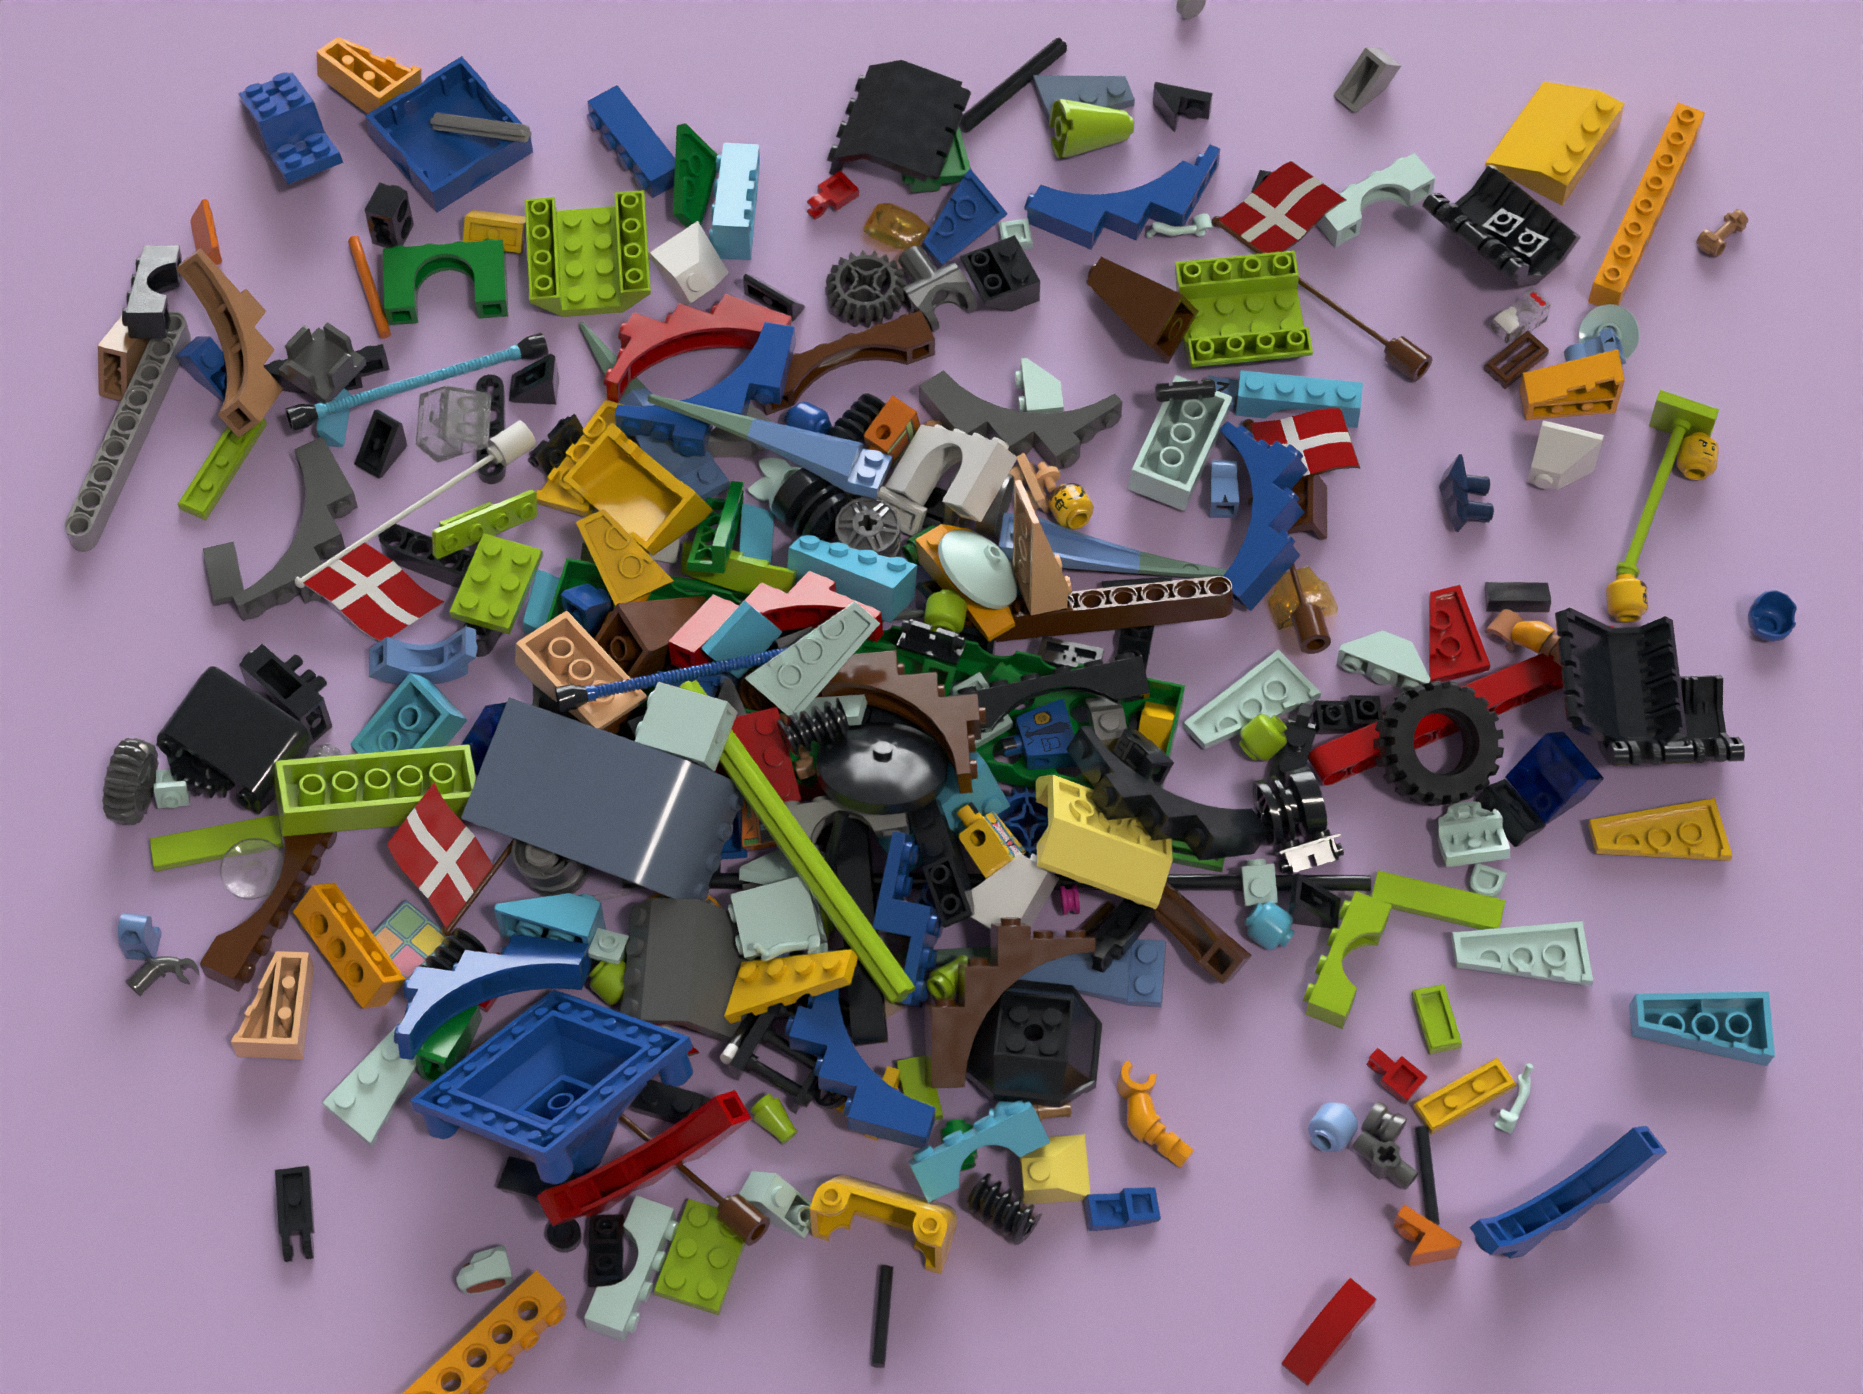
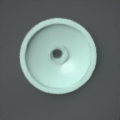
M952 530L940 540L938 554L942 567L950 580L962 593L976 603L992 609L1006 608L1015 600L1018 592L1015 571L1004 552L996 544L975 532L967 530Z

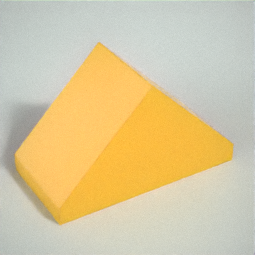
M1146 701L1141 714L1138 732L1151 740L1166 754L1177 707Z

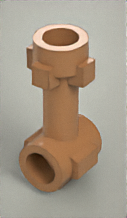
M1736 209L1732 213L1728 212L1724 216L1726 223L1714 233L1708 229L1702 231L1696 241L1699 249L1708 255L1720 256L1727 245V242L1724 240L1732 232H1742L1746 228L1748 217L1743 211Z

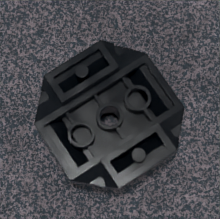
M1017 980L1001 994L986 1013L972 1043L967 1060L966 1077L971 1082L973 1081L993 1101L1017 1102L1022 1100L1023 1104L1029 1101L1032 1105L1060 1108L1083 1093L1086 1094L1096 1088L1102 1023L1073 985ZM1036 1037L1040 1040L1030 1041L1027 1038Z

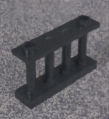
M839 998L841 1014L845 1016L843 1023L847 1030L851 1024L849 1003ZM782 1003L769 1006L767 1012L760 1014L731 1061L727 1075L739 1081L744 1072L756 1074L794 1096L795 1100L790 1111L797 1114L801 1105L806 1108L809 1106L817 1091L812 1087L818 1079V1076H814L818 1058L809 1053L790 1049L789 1041L775 1034L776 1030L772 1028V1025L777 1017L781 1020L784 1018L789 1019L790 1016L795 1017L797 1009L791 1006L792 1004L784 1006ZM760 1045L764 1047L769 1045L811 1069L812 1071L804 1085L796 1083L758 1061L759 1057L755 1053Z

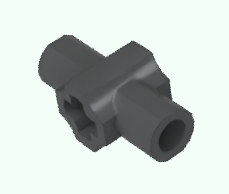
M1365 1130L1352 1146L1356 1152L1369 1161L1371 1164L1370 1173L1379 1180L1389 1178L1406 1190L1418 1176V1172L1401 1159L1399 1154L1400 1147L1393 1141L1380 1142ZM1386 1158H1389V1159L1391 1160V1161L1386 1160L1384 1163H1382V1162L1380 1161V1160H1385Z

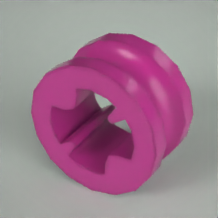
M1072 885L1070 889L1060 886L1063 915H1068L1069 911L1080 914L1077 885Z

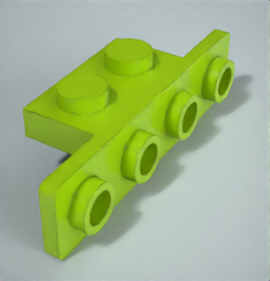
M531 489L495 505L489 501L439 522L440 527L432 531L433 556L437 559L480 542L483 533L494 536L536 518L537 493Z

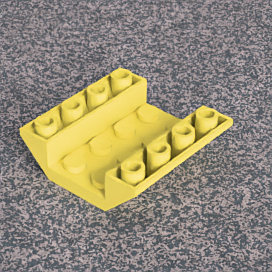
M1055 775L1038 777L1036 780V802L1048 808V827L1037 843V866L1048 872L1074 879L1076 882L1088 884L1109 894H1115L1132 900L1137 904L1156 909L1160 903L1173 861L1172 840L1153 841L1136 817L1107 820L1091 798L1094 792L1093 789Z

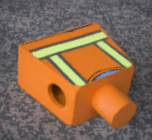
M892 395L863 436L867 449L891 455L890 467H894L901 460L921 425L917 411Z

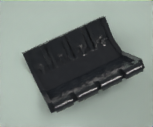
M904 60L869 65L866 75H860L854 91L858 92L857 98H851L845 114L849 115V119L847 122L842 121L838 129L836 138H839L840 142L838 146L833 144L827 158V161L832 162L829 174L834 175L840 170L842 171L845 162L865 159L925 182L927 177L938 180L971 92L961 87L963 83L961 81Z
M1572 608L1555 613L1557 635L1561 637L1558 639L1560 664L1565 666L1561 668L1563 692L1565 695H1568L1564 698L1566 719L1572 722L1573 729L1606 744L1624 741L1627 745L1628 741L1656 740L1660 745V740L1670 743L1687 736L1672 619L1664 616L1640 627L1612 628Z

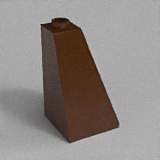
M1102 256L1097 263L1092 265L1088 272L1086 283L1154 353L1169 364L1199 311L1183 294Z
M704 596L618 603L594 640L630 678L654 675L657 671L671 663L668 641L707 600Z

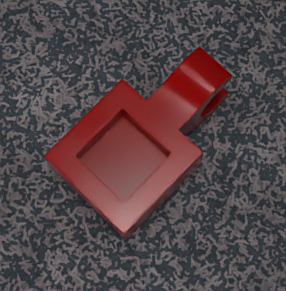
M840 170L818 185L817 192L819 194L812 196L807 201V204L811 207L807 210V213L816 220L826 212L829 206H832L837 211L859 197V188Z
M1379 1048L1371 1054L1370 1060L1366 1063L1371 1070L1384 1075L1379 1084L1405 1105L1428 1077L1403 1056L1395 1063Z

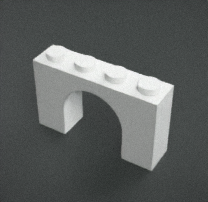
M921 424L885 488L924 506L941 476L952 465L962 461L960 470L942 502L960 517L981 522L1016 462L1017 457L1008 450L1009 445L999 438L993 437L992 440H989L978 433H973L971 436L959 429L949 431L938 424H935L934 427Z

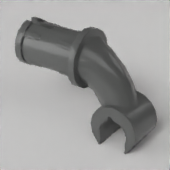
M171 956L147 957V963L130 979H127L126 983L134 992L141 996L160 976L165 977L167 972L175 973L184 984H190V982L183 975V970L192 968L198 975L200 973L195 961L189 958L180 959Z

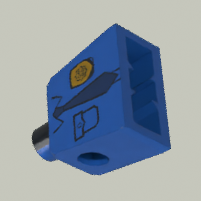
M1064 699L1056 700L1019 715L1016 718V735L1000 738L1004 757L1022 753L1026 768L1029 770L1078 766L1066 750L1075 735Z

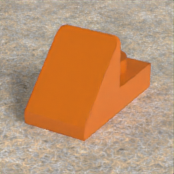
M1405 1204L1397 1214L1394 1227L1398 1229V1233L1411 1242L1415 1240L1419 1242V1245L1411 1255L1409 1266L1453 1259L1459 1253L1462 1244L1461 1240Z

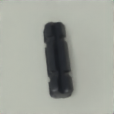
M1212 379L1201 380V383H1198L1197 380L1172 382V386H1169V383H1160L1155 387V397L1158 402L1170 401V398H1173L1174 401L1198 399L1199 395L1202 398H1211L1215 396L1216 392L1215 382Z

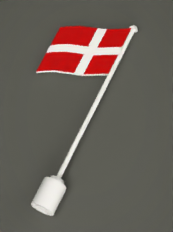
M517 421L488 440V456L301 578L297 576L295 578V585L299 588L306 586L331 602L359 630L374 640L380 642L386 637L392 638L445 601L436 598L421 588L394 561L366 544V542L493 460L496 464L501 463L507 466L537 445L532 432L524 422Z

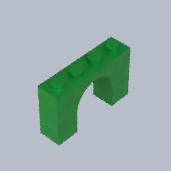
M486 239L476 242L456 241L449 244L435 245L428 243L422 246L383 248L384 310L388 325L418 323L419 288L428 277L441 271L461 272L472 279L475 283V303L479 319L509 316L506 253L503 240Z

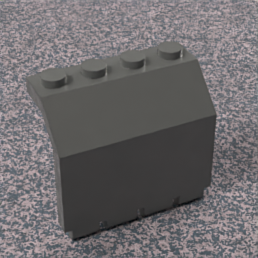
M651 898L633 906L629 916L630 931L626 947L627 963L623 978L624 994L620 1013L651 1024L681 1025L729 1043L748 1014L741 1015V1021L732 1024L729 1023L724 1015L741 962L750 961L744 958V954L740 955L738 952L735 937L739 935L737 923L732 922L729 911L699 899Z

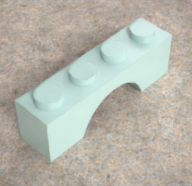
M1415 153L1406 158L1401 157L1386 169L1375 171L1364 181L1346 187L1340 195L1347 199V201L1329 211L1316 225L1336 248L1360 235L1361 212L1367 206L1378 201H1394L1409 208L1433 193L1436 177Z
M636 1195L623 1225L626 1238L634 1244L638 1251L636 1265L630 1275L623 1281L615 1285L596 1288L584 1316L587 1329L622 1342L626 1341L629 1332H635L640 1320V1314L637 1313L642 1301L646 1303L649 1300L653 1289V1283L650 1281L654 1272H660L666 1258V1252H663L668 1240L673 1241L679 1222L676 1221L674 1208Z

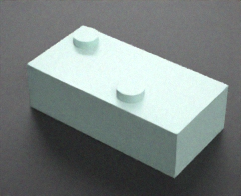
M1175 375L1173 382L1190 381ZM1216 391L1215 396L1211 398H1202L1199 395L1198 399L1174 401L1173 398H1170V401H1164L1132 468L1128 489L1185 511L1221 433L1219 429L1226 422L1233 397Z

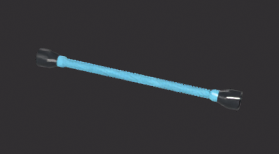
M540 332L525 337L516 345L509 346L507 350H501L500 352L489 354V356L485 355V357H478V359H471L467 362L464 361L463 363L452 365V367L448 366L441 368V370H434L430 374L427 372L426 374L415 376V378L411 377L404 379V381L394 382L393 385L390 383L389 385L378 387V389L374 388V390L363 391V393L360 392L359 394L348 396V398L344 397V399L333 400V402L330 401L325 404H298L285 408L286 417L293 432L308 428L318 419L325 418L326 415L335 413V411L339 412V410L350 409V407L353 408L354 406L365 404V402L369 403V401L372 402L376 401V399L380 400V398L390 397L391 394L395 395L406 392V390L417 389V387L427 386L428 383L432 384V382L436 383L443 381V379L457 377L458 375L465 374V372L469 373L476 371V369L480 370V368L494 366L498 362L502 363L509 361V359L513 361L519 359L535 360L548 355L547 343Z

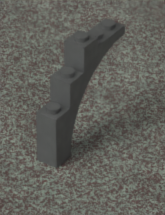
M944 370L919 385V402L933 419L941 421L942 426L947 430L959 429L971 436L973 433H978L989 440H992L993 437L999 438L1009 445L1008 450L1016 457L1022 453L1027 455L1034 447L1049 466H1055L1058 470L1074 465L1080 457L1081 443H1088L1095 437L1096 433L1104 428L1115 426L1122 417L1123 402L1116 394L1095 404L1071 411L1033 413L1003 408L980 399L961 387Z
M323 436L294 449L304 476L306 488L302 520L288 551L275 567L254 585L233 596L237 611L243 621L259 617L266 610L279 604H286L298 595L302 597L305 604L322 599L323 597L306 586L303 588L297 587L295 585V578L297 576L299 578L303 577L322 564L321 560L330 559L346 549L342 534L334 519L350 514L352 510L358 508L354 491Z

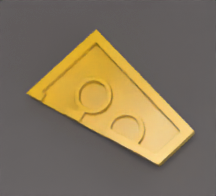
M605 509L576 521L615 606L618 603L632 602L674 582Z

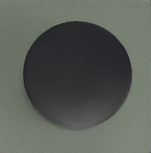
M574 1219L556 1226H552L550 1223L547 1229L549 1244L558 1252H571L581 1242V1229L578 1222Z

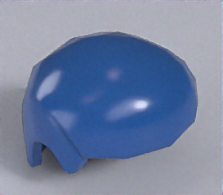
M1777 590L1765 591L1753 602L1749 609V627L1760 639L1770 642L1784 640L1796 626L1795 612L1797 606L1785 593Z

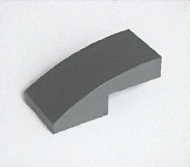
M234 541L203 548L214 604L218 605L234 601L233 596L244 590Z

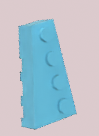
M812 535L800 536L788 549L787 568L797 570L795 585L808 571L828 577L830 580L835 581L836 593L881 611L882 620L891 623L915 597L917 564L907 562L904 558H890L878 555L873 550H857L849 548L844 543L821 541L818 537Z

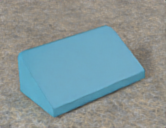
M343 389L333 400L337 401V399H344V397L348 398L351 394L346 389ZM350 409L339 410V412L335 411V413L326 415L325 418L318 419L316 429L318 437L323 436L328 446H344Z
M742 504L740 552H744L746 557L771 561L770 565H772L774 514L772 511L749 504Z
M537 570L525 611L523 619L525 634H530L546 624L560 578L542 570Z

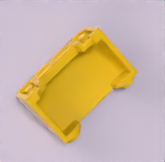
M613 423L608 426L563 478L571 486L568 493L582 504L587 500L597 510L605 509L652 556L703 522L713 511L694 490L674 477Z
M850 1175L836 1176L817 1188L810 1206L812 1237L829 1241L831 1233L836 1229L850 1230L856 1215L913 1232L916 1238L914 1250L921 1251L924 1254L926 1260L925 1270L942 1274L957 1228V1215L951 1206L935 1200L928 1203L925 1197Z

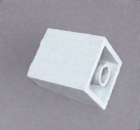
M1032 853L1030 858L1020 854L971 890L975 915L970 918L991 929V923H1001L1002 917L1021 918V923L1032 927L1059 878L1054 873L1038 867L1035 854Z

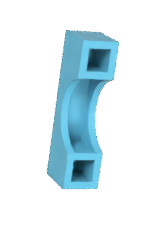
M1240 370L1236 416L1266 419L1272 413L1284 409L1314 411L1318 409L1341 408L1347 427L1358 428L1363 383Z
M1022 1100L1014 1102L1004 1108V1114L994 1119L991 1115L976 1121L973 1124L975 1128L965 1133L959 1130L943 1138L944 1143L933 1149L929 1145L915 1151L912 1154L914 1158L909 1160L908 1163L928 1203L959 1188V1172L964 1160L970 1153L980 1147L1000 1145L1022 1157L1051 1143L1033 1105L1029 1101L1024 1104Z

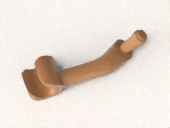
M781 713L780 719L787 726V714ZM803 745L799 746L801 760L795 761L794 765L799 779L802 780L816 775V770L813 766V757L809 756L808 751Z

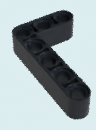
M394 524L379 534L383 555L394 561L398 566L458 589L474 556V553L461 549L437 559L433 556L432 537L399 524ZM392 542H400L397 545H389ZM427 552L424 556H417L419 553ZM448 563H456L455 565H453V566H451V567H446V566H445V565H447ZM467 622L464 624V627L476 629V636L484 635L483 638L476 640L478 646L476 657L490 654L502 632Z

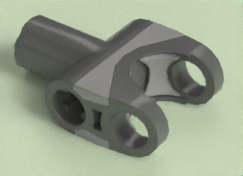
M920 246L909 247L899 256L898 263L912 281V283L902 288L906 294L904 304L911 314L921 310L931 332L938 330L940 327L934 310L941 304H955L967 313L977 310V302L973 290L965 275L954 262L936 270Z

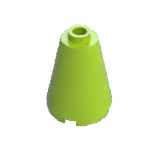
M1067 99L1054 101L1049 120V128H1055L1056 137H1050L1053 152L1057 158H1069L1127 141L1130 134L1134 132L1133 118L1129 117L1127 111Z

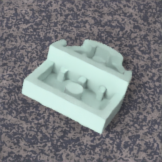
M1466 801L1449 806L1447 814L1439 817L1438 845L1446 867L1510 858V846L1502 828L1503 817L1496 809L1491 812L1481 808L1480 802Z

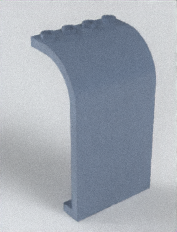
M509 697L461 819L628 880L670 898L705 901L709 894V882L713 872L719 868L721 863L720 854L723 846L732 835L733 820L737 811L742 808L745 798L732 780L704 767Z

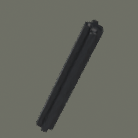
M1059 37L1050 42L965 112L959 125L960 129L964 133L974 129L1032 81L1033 75H1039L1066 53V42Z

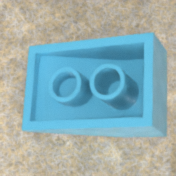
M409 673L350 745L358 754L444 747L468 719L429 679Z
M567 893L496 904L494 908L500 935L511 939L513 934L586 943L589 944L590 948L597 928L606 930L601 902L588 894H580L578 896Z

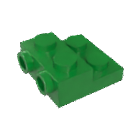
M958 127L957 133L954 135V141L948 157L945 158L946 162L938 180L927 177L925 182L901 173L903 184H909L911 192L940 191L942 183L961 182L971 167L960 127Z

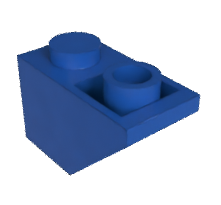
M196 336L175 356L195 381L224 403L227 390V368L224 354L210 336Z

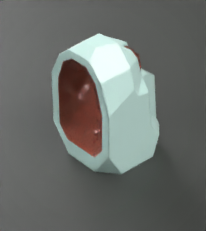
M505 1245L475 1253L470 1263L463 1266L456 1279L459 1289L464 1294H481L504 1288L513 1283Z

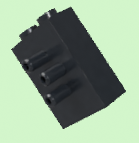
M261 644L257 649L249 651L239 664L245 684L248 688L303 724L310 734V747L333 727L324 697L318 693L327 685V681L322 676L318 675L316 677V674L310 669L299 676L294 672L303 664V660L299 655L294 654L284 663L264 644Z

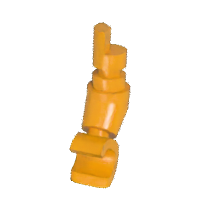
M1127 1060L1123 1064L1117 1079V1090L1127 1100V1127L1141 1143L1146 1141L1151 1146L1156 1144L1159 1153L1171 1160L1179 1168L1182 1167L1194 1150L1173 1131L1170 1133L1166 1132L1167 1127L1160 1122L1161 1117L1157 1115L1152 1097L1150 1096L1157 1074H1149L1145 1083H1136L1130 1078L1133 1066Z

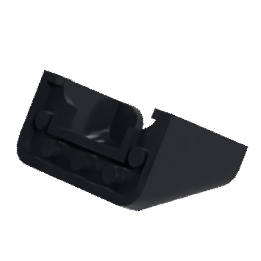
M210 666L200 675L157 736L156 746L169 757L179 758L188 751L234 782L237 802L242 807L260 814L276 798L274 788L275 761L308 758L310 734L298 720L220 668Z

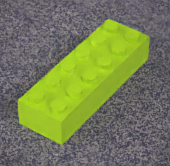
M467 744L275 761L274 788L282 836L401 826L434 782L448 807L460 820H464L461 817L476 782L470 746Z

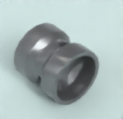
M1378 1101L1364 1120L1361 1130H1366L1371 1135H1377L1380 1137L1381 1142H1395L1402 1132L1407 1118L1400 1114H1392L1388 1111L1386 1105Z

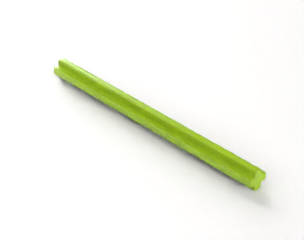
M688 680L679 686L682 689L707 695L697 680L691 683ZM731 729L719 763L850 948L856 953L858 959L889 1003L892 1005L895 1002H902L908 998V994L913 992L916 987Z

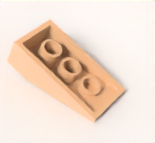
M1021 480L1014 481L1013 569L1016 574L1017 584L1030 615L1067 608L1068 595L1072 593L1070 579L1062 573L1061 558L1058 554L1054 555Z
M567 610L516 642L515 664L536 687L556 702L555 687L569 684L602 686V684L606 685V683L610 685L611 682L614 684V682L618 683V681L622 682V680L631 679ZM641 689L631 690V692L627 691L626 693L623 691L622 694L619 692V694L615 693V695L599 697L595 701L587 702L578 709L570 710L569 712L584 724L602 730L645 702L648 696Z

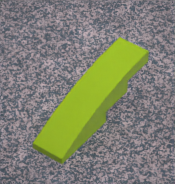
M683 542L680 572L747 594H751L760 583L778 588L785 593H788L795 586L797 570L770 565L771 561L746 557L744 552L731 550L725 574L688 571L687 561L693 542ZM709 557L699 559L705 561H712V559H710Z

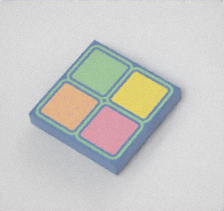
M407 900L373 932L375 938L405 979L411 978L416 966H427L425 959L429 955L435 956L434 950L438 946L444 947L443 941L447 938L442 934V928Z

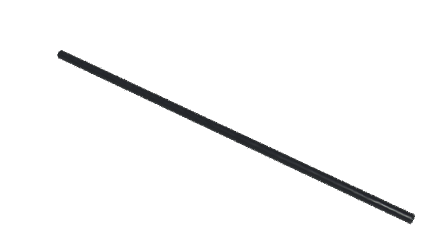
M713 873L709 882V889H743L742 884L752 882L739 880V873ZM873 873L874 890H881L884 873ZM909 874V877L913 878L912 890H921L927 882L925 874ZM968 874L971 890L986 880L983 874ZM1055 874L1059 880L1053 890H1060V886L1070 889L1072 885H1077L1078 890H1101L1085 883L1076 882L1074 879L1063 875ZM1168 874L1166 880L1177 891H1243L1241 874ZM1275 875L1277 891H1291L1293 875ZM1303 875L1328 891L1371 890L1370 875ZM622 879L623 889H648Z

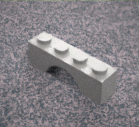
M819 796L813 798V802L800 804L799 801L784 802L814 845L821 831L827 825L834 822L838 810L848 812L851 819H857L866 823L875 832L878 839L892 837L893 831L911 834L907 812L892 815L859 812L839 804L829 796Z

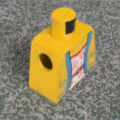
M970 802L956 813L967 827L958 837L986 879L1020 854L1024 855L1026 853L1022 845L995 812L982 816L973 802Z

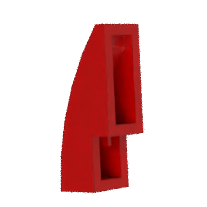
M1349 1278L1306 1329L1284 1358L1281 1365L1306 1386H1309L1352 1337L1355 1329L1374 1309L1377 1299L1352 1278Z

